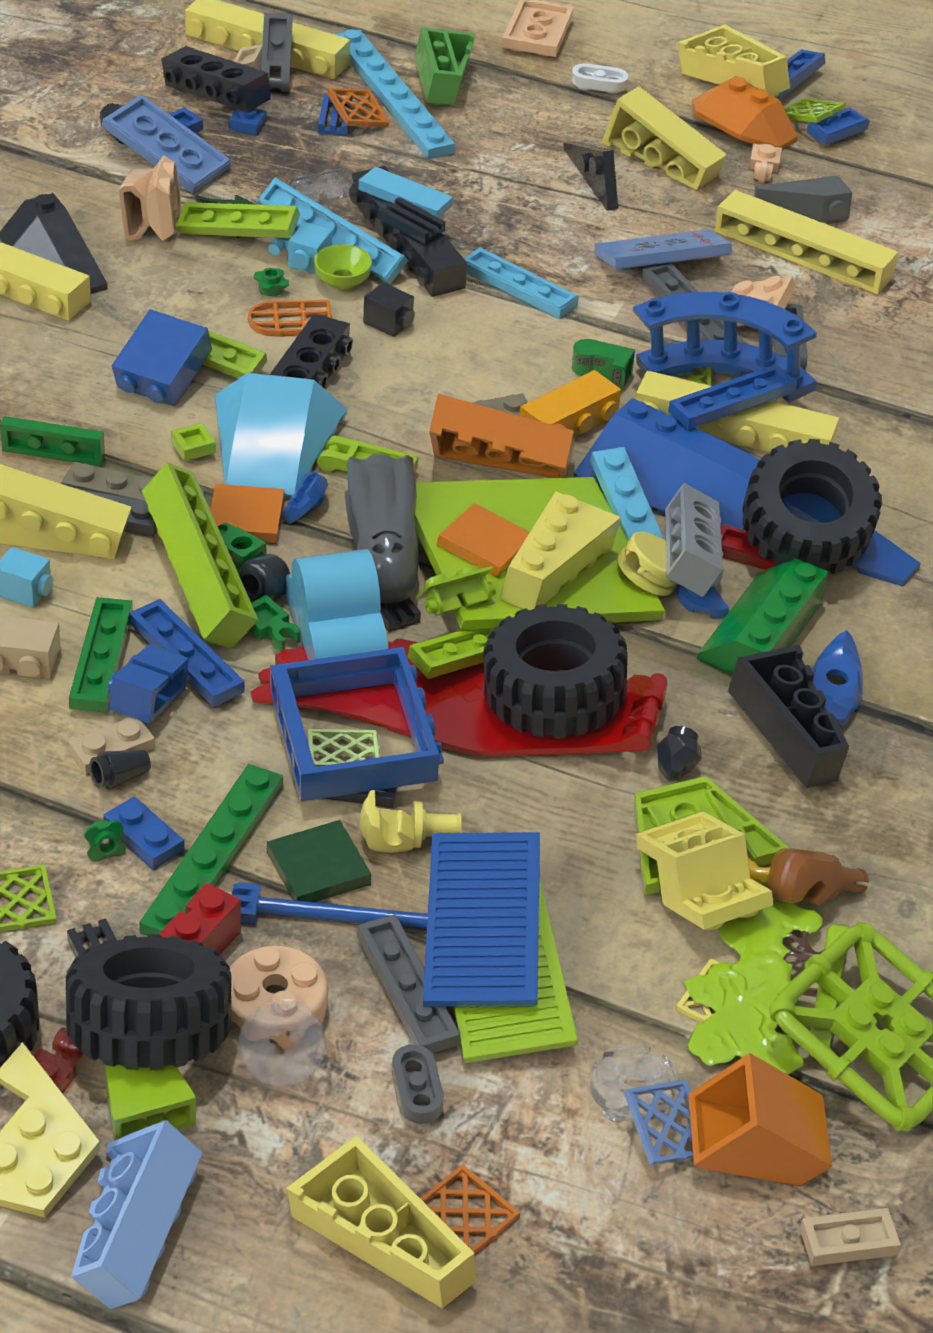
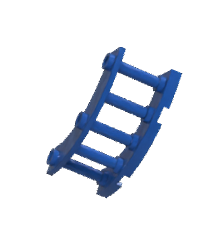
M690 292L653 298L633 306V312L650 330L651 349L636 354V364L644 373L648 370L668 376L693 373V368L713 367V372L740 376L743 372L749 374L777 364L797 381L795 393L782 397L788 403L816 391V380L800 367V345L817 338V332L799 317L777 305L734 292ZM699 319L723 320L724 340H700ZM686 321L687 341L664 345L663 326ZM737 323L759 330V347L737 342ZM772 338L787 349V358L772 350Z

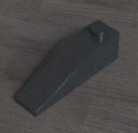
M54 193L41 194L35 198L24 200L1 229L0 242L89 275L90 294L108 289V283L70 214Z

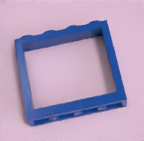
M404 647L270 666V694L300 801L438 781L439 765L444 764L442 744L440 741L435 742L433 716L431 714L426 715L425 693L422 687L417 688L416 666L415 664L409 665ZM394 683L416 752L315 767L295 697Z

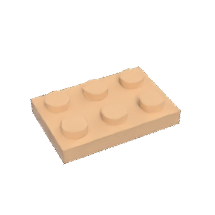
M519 0L502 37V48H507L514 52L536 53L542 57H556L573 18L574 6L539 0Z

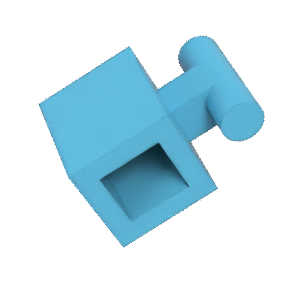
M303 222L296 232L294 230L291 238H275L269 245L268 250L272 255H278L282 250L288 251V267L317 275L314 259L321 249L332 245V229Z

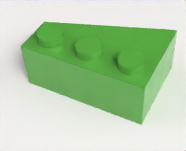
M421 27L414 58L427 103H432L436 106L455 105L469 63L476 34Z

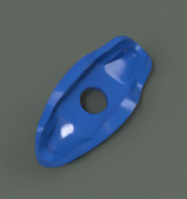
M847 630L838 634L811 667L814 673L813 683L817 690H822L826 698L825 707L827 712L834 714L839 726H845L854 710L859 709L863 694L862 666L854 639ZM829 675H839L846 680V683L836 685L828 681L826 677Z

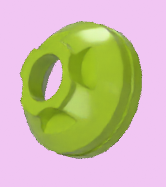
M336 244L321 249L315 256L314 265L316 274L322 281L340 291H348L369 277L372 260L364 249L348 244Z

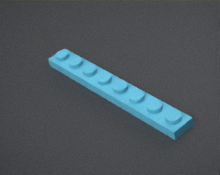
M350 29L343 33L334 34L350 39L351 66L426 158L431 159L454 154L455 143L363 32L360 29Z

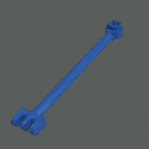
M239 882L235 883L232 889V895L241 899V924L255 926L258 913L352 923H366L396 914L403 928L427 930V913L261 897V884Z

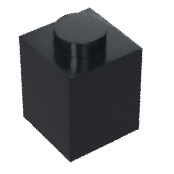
M382 282L364 296L363 323L395 337L413 323L415 312L413 311L414 296Z

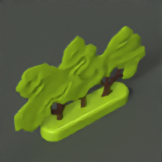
M773 899V906L759 910L752 917H739L724 922V925L718 928L721 939L729 947L734 948L741 957L735 964L720 962L709 968L707 975H697L683 981L694 1002L710 1006L715 1011L714 1015L707 1018L704 1022L695 1025L688 1043L690 1052L695 1056H699L702 1062L708 1066L729 1062L735 1056L743 1058L751 1053L786 1074L794 1073L797 1069L803 1067V1057L792 1045V1038L786 1032L778 1033L774 1030L779 1025L771 1020L769 1006L774 1002L778 993L791 982L790 973L792 968L800 962L807 961L814 954H821L845 930L849 929V926L831 924L827 931L824 950L816 952L811 948L806 937L809 934L815 933L822 926V917L815 910L799 907L797 903ZM792 931H802V937L795 936ZM785 937H789L800 944L797 946V950H803V953L790 951L783 945L782 940ZM846 953L831 967L832 971L841 979L843 978ZM789 955L797 957L796 961L789 963L785 961ZM819 985L818 988H808L802 994L816 997L815 1009L834 1011L838 1007L839 1002ZM805 1026L831 1049L834 1034L829 1029Z

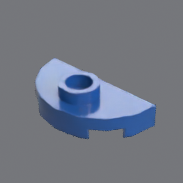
M314 471L305 475L282 512V517L289 525L303 516L308 510L318 507L325 500L326 495L324 492L327 489L328 481L323 475H319Z
M678 584V599L688 611L694 613L695 609L701 613L710 614L711 619L725 618L729 613V607L715 588L710 587L702 597Z

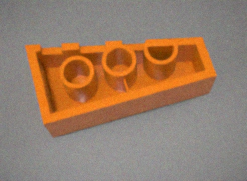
M442 394L437 396L429 430L434 457L549 478H567L575 444L574 431L564 425L540 422Z

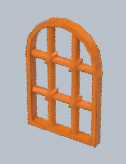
M329 300L261 302L249 310L248 323L250 328L263 335L298 336L308 322L306 316L318 314L327 315V317L332 318ZM300 307L298 310L278 311V308ZM305 307H326V310H306ZM273 308L270 311H260L262 309ZM301 315V319L298 321H279L281 316ZM252 316H274V320L253 321ZM261 326H275V329H268ZM302 326V329H280V327Z

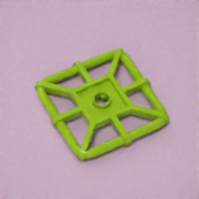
M858 922L855 926L845 930L821 954H814L806 961L805 969L778 993L774 1002L769 1006L771 1020L777 1022L784 1032L828 1070L826 1073L828 1077L833 1081L838 1079L877 1115L893 1125L896 1131L909 1132L912 1127L923 1122L933 1111V1059L920 1049L926 1042L933 1043V1024L911 1006L923 992L933 1000V973L929 969L925 972L884 935L873 929L870 923ZM853 946L862 984L855 991L838 977L831 968ZM873 949L914 983L902 997L879 978ZM816 982L841 1005L834 1011L794 1006V1002ZM878 1021L886 1028L881 1031L875 1025ZM805 1026L829 1029L850 1049L844 1055L838 1057ZM858 1057L862 1058L882 1076L887 1099L850 1067ZM906 1063L932 1084L912 1107L907 1106L900 1075V1069Z

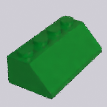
M793 559L759 572L697 653V659L733 674L738 657L791 647L822 604L828 571L813 566L810 563Z

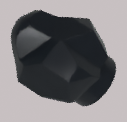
M671 727L668 735L657 745L658 769L663 777L670 782L678 781L681 776L691 772L702 759L701 747L697 742L698 734L688 727Z

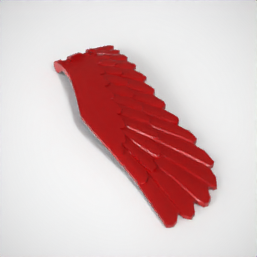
M397 638L393 643L388 641V649L404 647L406 656H408L410 645L417 642ZM303 644L301 648L285 649L275 656L276 665L309 660ZM407 657L409 665H414V663ZM484 662L430 679L416 667L417 688L422 687L424 690L426 715L431 714L433 716L435 742L440 741L444 749L478 757L645 751L651 744L652 734L656 730L660 718V710L663 709L668 687L667 678L664 674L655 673L650 678L649 676L634 674L627 680L624 704L610 721L606 720L602 727L595 731L592 728L588 729L585 735L577 737L574 734H570L562 739H554L552 735H545L544 738L534 737L532 732L529 731L521 733L515 730L511 723L506 725L490 709L484 693ZM266 668L258 673V679L264 685L258 686L251 691V699L257 703L273 704L270 694V668ZM394 683L295 697L298 707L332 712V714L371 723L412 738Z

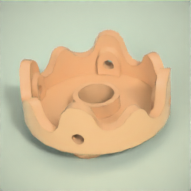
M265 946L246 952L229 966L232 973L231 1023L236 1022L248 1040L272 1039L282 1049H291L300 1042L301 1036L307 1027L314 1023L317 1025L322 1024L328 1002V983L322 967L310 955L287 946ZM270 985H280L286 990L270 993L265 988Z

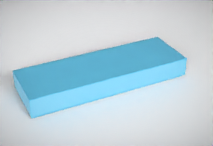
M374 167L359 180V190L394 204L395 199L400 197L438 218L453 206L452 196L378 167Z

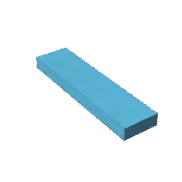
M478 248L464 258L467 262L468 274L557 319L562 318L578 306L579 296L482 248Z

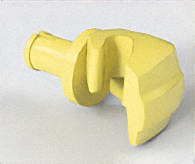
M370 790L362 805L359 824L362 836L365 838L369 849L376 852L397 853L407 852L413 848H421L422 840L424 841L425 837H432V833H461L462 817L461 813H426V809H423V804L420 801L413 802L412 815L405 813L403 810L375 807V790Z

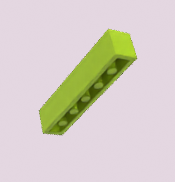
M166 462L142 490L148 505V511L157 526L158 535L167 550L168 559L175 569L178 583L183 588L189 603V609L193 613L200 629L201 637L212 645L218 644L232 649L258 621L257 615L194 472Z

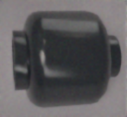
M264 554L246 561L240 567L238 574L252 603L265 595L273 601L285 595L286 575L290 574V570L285 561L279 556Z

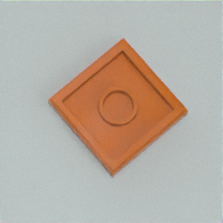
M215 484L210 511L217 527L222 523H229L266 543H277L284 503V489Z
M474 503L439 534L436 545L477 565L479 568L492 566L493 569L489 573L498 577L509 567L530 532Z

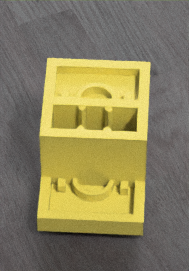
M704 811L635 834L637 849L657 860L663 905L703 930L718 929L724 925V922L739 917H752L759 910L773 906L772 890L750 878L745 834Z

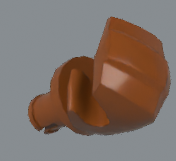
M782 848L775 853L772 859L768 889L772 890L773 899L782 902L798 903L804 899L812 904L820 905L824 901L830 902L835 899L840 891L863 894L868 886L858 885L856 881L869 883V877L864 869L842 868L839 859L834 855L805 849Z

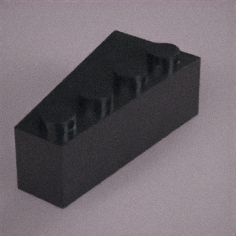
M800 645L738 657L728 689L729 694L806 788L838 781L849 745L834 714L827 712L825 707L826 698L822 690H817L813 683L814 673L810 665L804 664L802 660L804 653Z

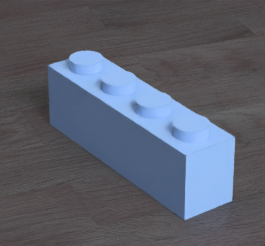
M167 1120L111 1141L107 1145L105 1154L111 1158L110 1166H105L100 1171L98 1183L103 1187L102 1195L91 1203L88 1215L94 1219V1224L83 1233L71 1277L109 1309L136 1302L147 1292L150 1285L149 1277L156 1261L165 1250L166 1237L172 1224L181 1213L180 1205L187 1188L196 1177L195 1169L203 1152Z

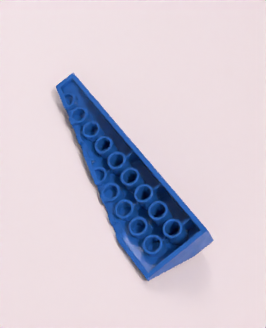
M632 398L612 416L574 472L573 478L594 477L603 493L590 462L591 454L595 451L624 447L650 507L658 509V515L665 516V508L682 484L686 483L719 502L720 517L722 518L720 527L722 524L744 530L742 524L743 502L751 473L757 467L760 459L694 427L688 430L675 417ZM796 493L782 499V502L792 514L805 521L827 523L841 517L832 503L815 494ZM875 530L868 549L864 554L860 555L859 560L852 566L858 567L859 574L903 586L917 572L921 563Z

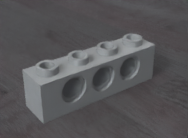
M683 483L665 508L666 577L703 597L710 587L715 588L724 575L722 566L723 551L721 548L722 534L720 529L722 518L720 517L718 501Z

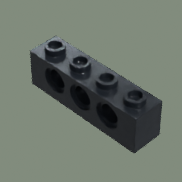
M188 46L161 58L166 86L244 112H249L271 100L268 72Z
M313 314L270 375L312 379L325 389L330 376L337 373L343 357L348 356L351 352L353 338L349 337L350 323Z

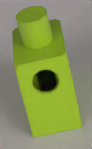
M116 1065L115 1067L105 1066L107 1096L114 1140L165 1120L177 1130L196 1125V1097L177 1067L175 1068L173 1065L164 1066L162 1070H150V1068L139 1067L138 1070L126 1069L122 1065Z

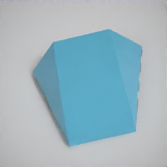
M246 373L215 395L225 484L284 489V499L290 500L305 475L312 472V465L317 461L328 439L336 433L339 421H343L346 417L347 408L315 380Z

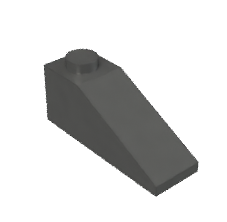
M839 176L758 185L755 186L754 197L822 223L849 219L853 192Z

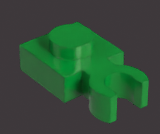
M265 595L251 603L258 621L249 631L260 641L269 636L272 639L273 647L280 652L285 650V638L293 640L296 644L300 642V629L295 624L289 623V614L271 598Z

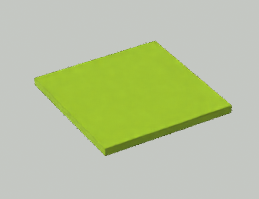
M594 477L416 482L415 529L436 576L445 574L446 578L456 576L458 571L474 564L436 545L438 536L474 503L528 532L534 527L555 491L571 495L579 501L612 513ZM618 526L612 549L605 555H599L596 563L589 568H583L578 572L575 580L570 584L566 582L562 585L559 593L545 603L547 607L567 604L568 608L576 609L577 606L587 608L591 614L596 612L604 616L607 623L662 620L665 609L657 595L649 593L634 584L621 570L618 564V555L627 545L628 540L620 526ZM508 568L498 577L491 573L485 576L487 582H492L496 590V594L491 596L490 601L465 607L461 595H458L462 607L453 611L461 630L494 629L496 626H499L503 619L508 616L514 617L517 611L522 610V608L500 600Z

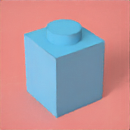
M11 546L0 559V597L34 608L43 596H47L50 593L54 582L53 576H51L50 559Z

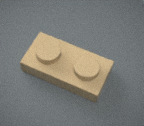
M132 717L68 741L69 753L86 776L90 775L91 758L96 757L100 751L145 749L149 752L155 749V738L142 721Z
M888 1208L802 1218L800 1232L811 1266L898 1256L901 1247Z

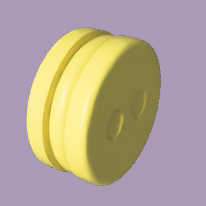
M643 531L634 533L618 555V564L621 570L634 584L643 590L659 596L670 595L676 588L677 583L666 577V541L652 533Z

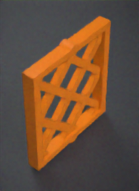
M328 88L327 94L346 126H389L390 121L369 89ZM350 98H353V99L359 101V104L357 105L356 103L350 101L349 99H350ZM348 104L354 107L355 109L352 111L344 105ZM363 104L372 108V110L369 111L363 108ZM358 111H361V112L367 114V116L364 117V116L358 114L357 112H358Z
M463 1164L441 1182L435 1183L434 1187L420 1198L427 1204L435 1196H440V1207L429 1208L436 1215H441V1220L445 1224L446 1215H463V1227H448L455 1234H463V1242L475 1255L491 1241H496L498 1235L520 1218V1211ZM457 1178L462 1179V1189H446ZM468 1181L479 1190H468ZM446 1196L462 1197L463 1208H446ZM468 1197H484L485 1208H468ZM490 1199L502 1209H491ZM469 1215L485 1216V1227H469ZM491 1216H507L497 1227H491ZM469 1234H485V1237L474 1246L469 1245Z

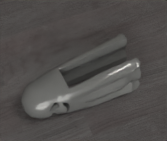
M372 454L367 459L349 457L347 461L348 490L345 491V504L351 536L357 550L368 549L372 554L379 582L380 603H383V605L399 604L408 600L414 593L418 577V541L414 522L417 491L413 458L405 455L402 458L394 459L384 454Z

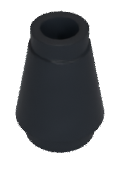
M145 749L100 751L96 757H92L90 760V774L93 782L99 788L106 787L107 789H112L151 769L150 757Z

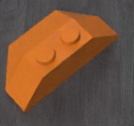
M735 76L692 99V107L696 117L741 141L758 145L771 144L774 147L782 148V150L797 142L798 136L780 100L768 94L767 91L747 83L742 78Z

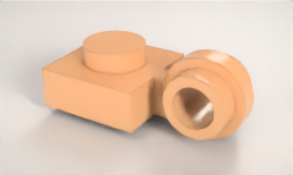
M753 144L749 169L754 170V180H759V183L762 184L765 181L771 182L772 173H778L782 148L774 147L771 144Z

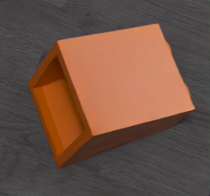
M747 1054L688 1094L693 1159L696 1167L795 1186H802L832 1167L823 1095L755 1055Z

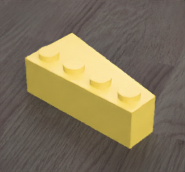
M725 24L678 42L681 74L719 85L736 76L759 89L767 91L768 94L774 97L778 96L780 92L790 89L787 56Z
M640 86L617 99L601 142L609 147L615 145L621 148V153L629 157L635 155L645 160L644 164L653 169L659 167L665 170L667 176L695 190H698L719 175L727 156L726 153Z
M555 491L510 563L500 600L522 609L527 608L528 610L535 609L536 605H543L559 593L562 585L566 582L570 584L577 578L578 572L585 567H591L596 563L599 555H605L612 549L621 517L579 501L571 495Z
M357 1135L286 1188L291 1217L442 1309L477 1281L475 1253Z

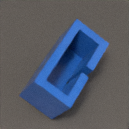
M148 644L137 655H133L121 670L114 672L108 683V692L111 693L109 709L150 724L185 691L189 658Z

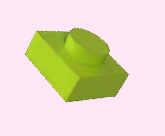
M203 423L171 431V442L184 461L216 453V442Z

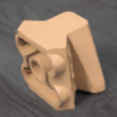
M163 155L153 169H132L120 186L119 196L125 238L129 241L139 240L149 225L162 241L177 232V218L181 214L177 163Z

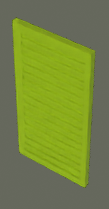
M541 881L539 883L537 1006H453L465 1063L578 1045L576 1029Z

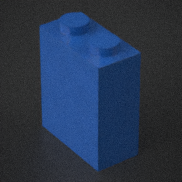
M149 309L111 365L117 387L127 393H136L148 397L157 403L163 402L175 406L212 351L208 328Z

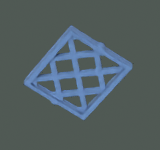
M687 1080L663 1084L657 1082L654 1085L631 1088L624 1092L650 1166L674 1161L683 1162L685 1159L693 1158V1151L687 1152L684 1150L687 1140L692 1142L690 1120L686 1129L673 1121L677 1111L690 1119L688 1094L691 1092ZM676 1089L679 1091V1094L674 1101L665 1095L663 1091ZM646 1093L654 1095L650 1105L637 1096ZM683 1098L686 1102L688 1109L680 1105ZM659 1099L672 1107L668 1117L655 1109ZM639 1107L646 1111L644 1118L642 1117ZM651 1116L664 1123L660 1133L648 1126ZM669 1128L682 1135L678 1145L666 1138ZM649 1135L657 1139L654 1147ZM662 1143L675 1151L674 1154L667 1156L658 1154Z

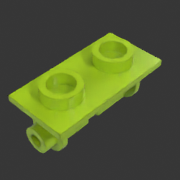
M472 565L458 571L457 575L446 578L445 574L434 576L424 582L425 587L415 596L416 600L426 597L427 600L424 602L425 610L428 614L433 613L435 616L460 609L462 606L458 595H461L465 607L490 601L491 596L496 594L494 584L487 582L485 576L493 568L488 566L478 569L477 565Z

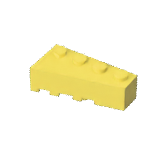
M0 464V544L115 559L131 506Z

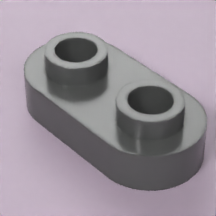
M410 1044L399 1048L392 1058V1077L400 1111L411 1122L418 1124L430 1123L441 1115L444 1100L434 1055L429 1049L421 1045Z

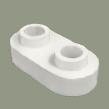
M584 63L573 67L571 81L581 90L593 89L605 91L609 94H619L627 88L628 73L620 68Z

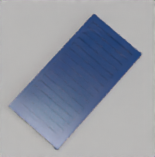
M540 832L432 833L423 1007L537 1006Z

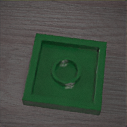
M341 820L267 841V854L292 900L317 902L371 885L372 874Z

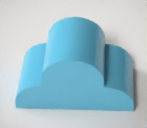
M368 549L293 559L292 574L286 575L285 598L295 625L300 629V638L309 660L388 649L385 625L380 613L378 576L372 554Z

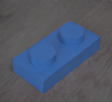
M135 796L103 814L104 820H117L123 825L122 841L153 870L185 851L184 839Z

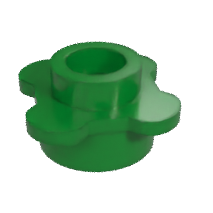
M266 268L263 271L254 273V280L259 282V291L263 295H280L284 288L289 286V280L284 278V271L282 269Z
M100 820L85 830L84 837L89 844L87 856L90 860L100 861L104 856H120L125 852L126 844L121 838L123 831L121 822L117 820ZM109 839L107 843H102L103 840Z

